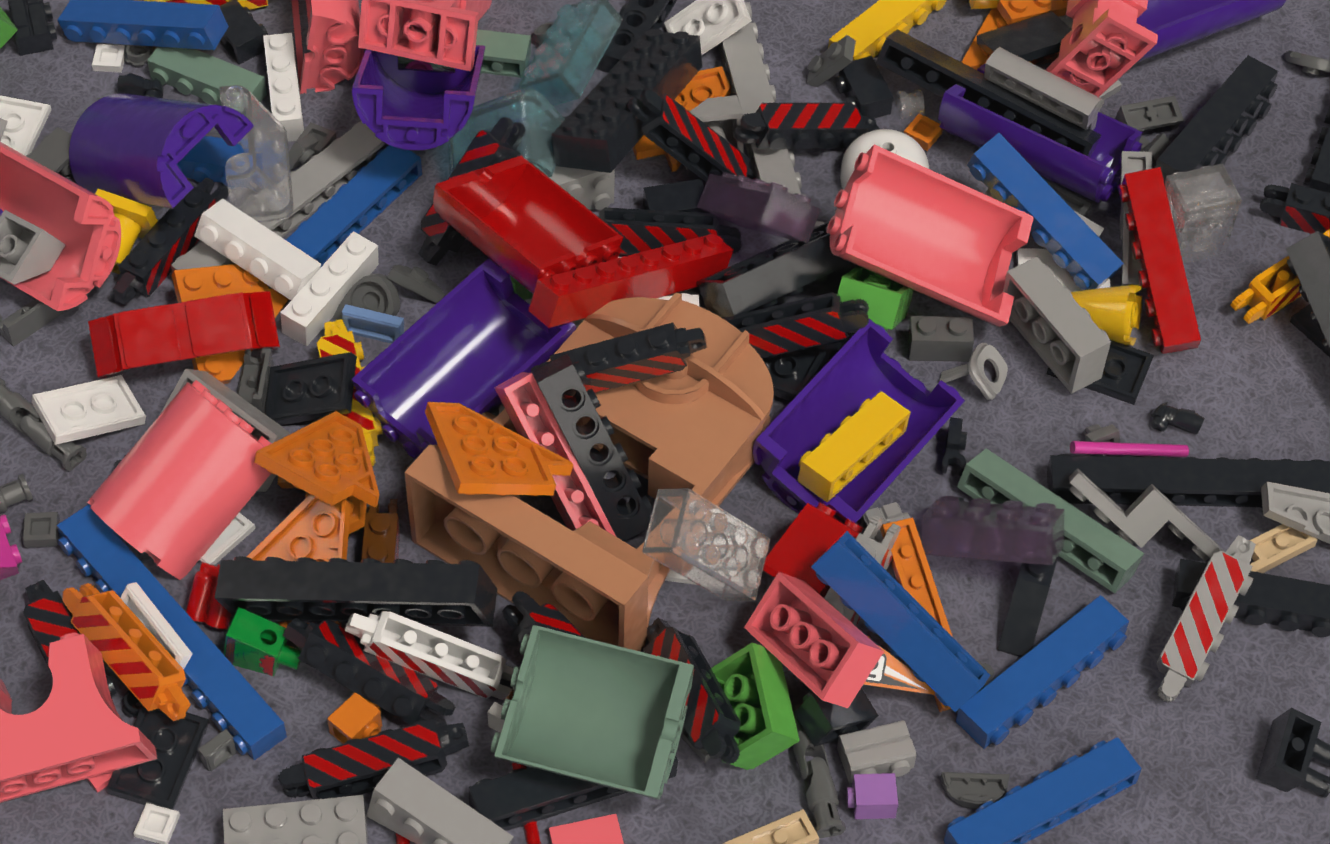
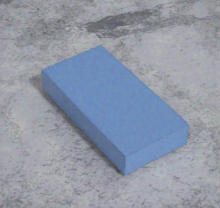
M345 304L342 310V320L347 331H352L354 335L392 344L404 333V318Z

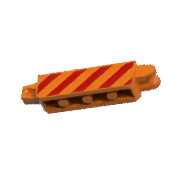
M89 583L81 585L79 591L75 587L64 589L62 599L65 606L73 614L71 623L80 634H84L102 653L103 660L148 711L160 709L173 721L183 719L191 704L182 691L186 680L184 669L115 591L99 592L94 588V585L92 586Z

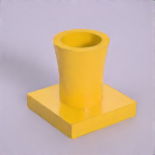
M97 189L95 194L107 200L114 207L112 209L113 213L120 220L121 244L117 260L111 271L120 274L118 265L131 252L137 237L143 239L158 220L152 207Z

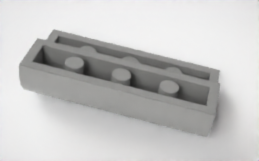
M1001 47L997 48L985 63V79L1085 130L1088 128L1091 130L1095 129L1098 112L1104 104L1102 98Z

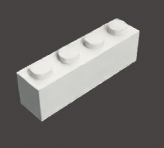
M292 32L265 35L263 38L276 143L296 141L304 131Z
M223 198L201 215L195 233L196 238L289 300H292L321 267V263Z
M353 231L281 311L282 333L308 346L324 328V323L332 319L339 304L352 286L364 276L370 275L379 265L378 245Z

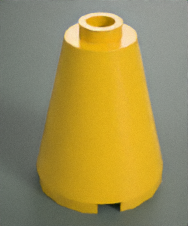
M1133 284L1071 292L1074 300L1081 308H1085L1089 312L1093 322L1099 329L1107 333L1110 340L1124 345H1134L1136 338L1130 336L1132 328L1136 327L1139 329L1142 296L1136 295V292L1141 290V286Z

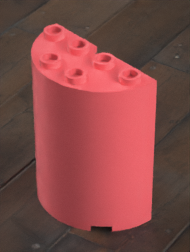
M291 0L300 94L307 93L306 90L310 88H315V92L331 91L335 89V84L344 79L348 81L357 74L364 56V49L358 48L360 27L359 0H306L308 18L306 45L307 50H311V52L304 53V58L298 0Z
M197 380L192 384L187 382L87 501L96 515L140 553L145 552L160 568L179 580L191 571L271 475L267 469L254 463L256 451L272 443L263 436L259 439L255 438L251 434L254 428L241 417L234 414L230 407L210 393L211 391Z

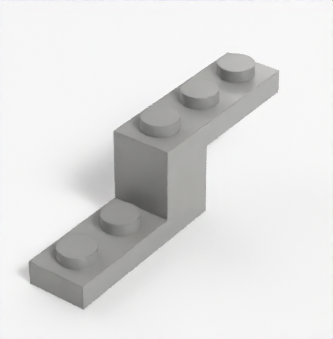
M1122 151L1121 185L1124 174L1152 169V152ZM1120 199V239H1122V262L1124 263L1122 265L1121 286L1133 284L1140 286L1138 271L1142 270L1140 259L1135 260L1133 256L1132 242H1135L1133 231H1128L1126 226L1125 214L1129 213L1127 203H1122Z
M1078 468L1069 476V481L1073 485L1070 488L1071 492L1082 502L1086 499L1091 501L1096 506L1093 510L1095 514L1106 524L1110 521L1115 523L1120 528L1117 532L1118 535L1131 545L1135 542L1142 548L1169 520L1171 523L1168 525V528L1181 540L1185 536L1195 544L1192 550L1205 562L1209 558L1211 559L1214 553L1223 551L1214 540L1153 484L1124 511Z

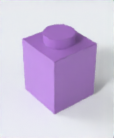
M895 773L854 774L852 787L846 788L847 808H853L854 819L896 818L898 797Z

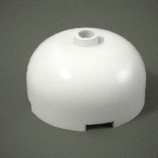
M891 129L873 130L859 136L847 148L842 160L840 181L844 190L855 170L854 165L857 157L861 152L866 154L874 144L928 169L929 162L923 148L909 135Z

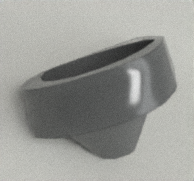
M376 273L364 276L346 294L339 304L333 319H342V310L345 304L396 316L400 310L398 291L393 282L388 280L384 274Z

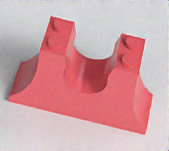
M69 633L61 636L59 641L50 643L48 666L52 673L53 686L48 699L37 710L24 715H13L11 709L12 699L4 682L0 679V803L157 759L153 743L138 728L122 721L110 696L102 653L84 634Z

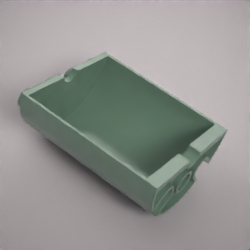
M533 625L530 635L525 634L521 643L520 654L524 655L521 667L515 666L511 677L510 686L514 687V696L512 700L505 699L502 707L501 719L504 720L501 733H495L491 745V752L495 753L494 757L659 800L663 794L664 784H667L678 749L688 708L685 704L692 687L694 665Z

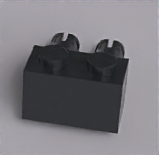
M1292 707L1272 721L1256 779L1284 792L1301 786L1326 798L1330 793V785H1328L1330 784V776L1309 767L1311 758L1330 767V744L1317 738L1322 722Z

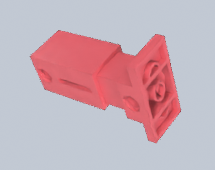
M362 0L358 48L471 71L474 67L478 21L490 8L492 0Z
M1068 0L1066 15L1073 19L1072 30L1061 40L1059 57L1045 70L1098 97L1101 96L1157 44L1158 35L1136 23L1137 18L1147 10L1148 0Z

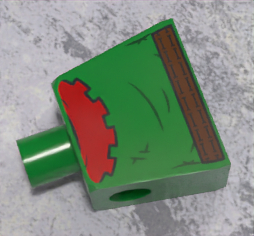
M238 608L226 634L224 656L232 665L275 676L279 664L297 670L301 663V660L298 659L301 651L287 645V638L283 636L286 630L285 627L245 609Z

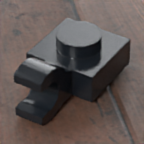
M950 417L945 456L941 465V471L944 474L947 473V468L950 464H955L959 467V476H962L966 466V459L959 452V450L965 451L967 432L962 431L963 419Z

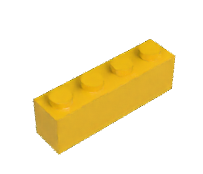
M882 391L872 399H866L858 412L852 417L850 415L847 416L833 434H826L815 450L812 452L807 451L802 456L798 464L800 467L798 482L824 501L829 502L906 432L911 411Z

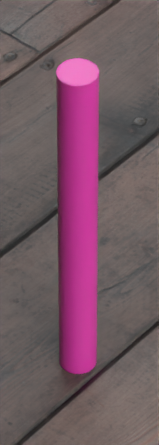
M1072 441L1070 443V452L1072 454L1187 457L1189 455V447L1176 444Z

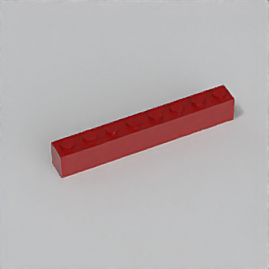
M708 234L540 278L537 280L528 311L548 328L584 319L614 300L632 297L659 298L698 287L697 281L727 268L734 249L723 242L721 237Z

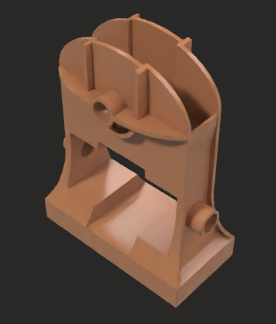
M675 293L669 300L632 297L611 301L592 315H588L554 353L565 352L674 322L677 329L701 328L706 336L707 348L691 353L686 358L687 366L683 370L595 393L601 404L600 407L596 408L599 417L607 416L615 432L610 435L613 444L615 445L620 442L628 457V460L623 462L624 466L630 470L633 469L637 474L648 479V495L674 509L665 522L637 549L590 521L572 531L520 500V495L458 494L438 445H428L404 472L412 542L448 564H458L462 560L477 562L498 588L497 594L513 603L511 601L513 595L517 591H523L530 595L540 606L545 603L554 605L585 638L641 651L647 643V628L653 606L672 566L682 572H686L694 564L704 543V539L697 535V533L755 462L753 457L754 442L770 425L769 413L774 396L773 383L764 361L749 344L750 334L746 330L742 333L723 318L702 307L683 301L682 294ZM506 409L498 416L490 412L482 414L518 434ZM581 417L576 425L583 426L587 424L590 417ZM598 443L592 447L600 451L604 444Z

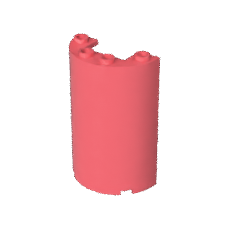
M0 142V209L2 211L7 210L34 224L65 244L64 249L50 271L12 285L56 311H64L76 307L88 299L86 294L95 286L100 288L111 273L121 244L120 220L115 217L112 210L114 207L107 200Z
M875 144L866 154L861 152L856 159L855 170L845 189H841L834 200V206L837 209L827 226V233L830 234L831 252L835 256L998 327L1007 325L1014 296L1003 292L1006 274L1009 270L1012 253L1028 243L1034 217Z

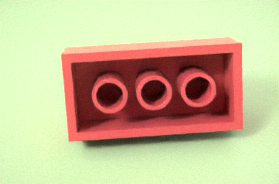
M778 572L744 626L755 639L821 700L845 708H849L884 653L878 645L805 581Z

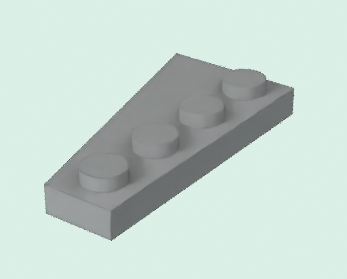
M1266 482L1261 487L1263 516L1330 544V493Z

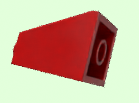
M819 502L817 507L807 503L759 568L773 577H776L778 572L803 580L825 598L830 586L823 584L818 579L816 571L811 566L846 531L856 539L864 528L848 518L844 523L834 517L836 511Z

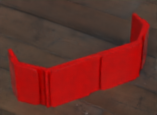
M270 291L232 293L123 311L88 321L97 377L102 379L107 378V375L133 368L246 349L272 348L277 350V348H280Z

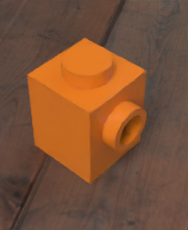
M354 693L327 718L330 734L342 744L348 740L378 735L382 729L380 707L357 693Z

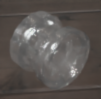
M914 89L912 93H906L905 91L896 92V108L900 120L907 119L908 116L913 115L916 117L919 113L924 115V97L921 89Z

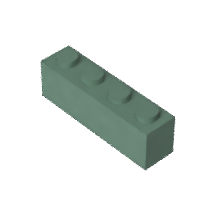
M157 47L147 60L150 77L153 80L157 78L162 85L167 84L175 87L184 95H195L207 104L226 106L247 117H250L267 95L264 76L196 49Z

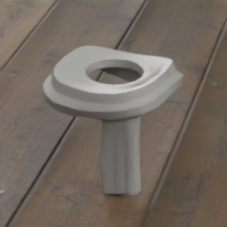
M981 343L974 349L967 364L941 372L940 381L942 380L946 383L970 374L986 400H993L1002 389L1008 367L995 347L987 343ZM986 360L990 361L996 370V378L993 382L986 377L984 372V362Z

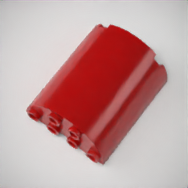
M521 155L485 167V170L479 176L474 172H470L435 185L433 204L435 211L439 213L441 218L532 294L534 293L537 280L540 278L617 259L620 255L619 247L624 237Z

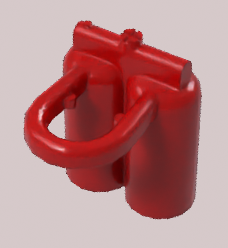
M202 562L200 571L196 572L185 612L193 621L205 622L207 625L215 628L228 629L231 614L215 599L220 564L214 566Z

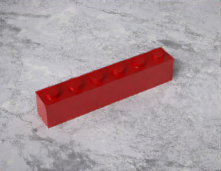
M1161 167L1124 174L1122 185L1118 186L1121 202L1127 203L1129 213L1125 214V221L1128 231H1133L1135 242H1132V252L1134 259H1140L1142 270L1138 271L1141 288L1147 289L1149 299L1145 300V308L1148 318L1153 317L1155 328L1151 330L1154 346H1160L1162 354L1198 348L1201 337Z

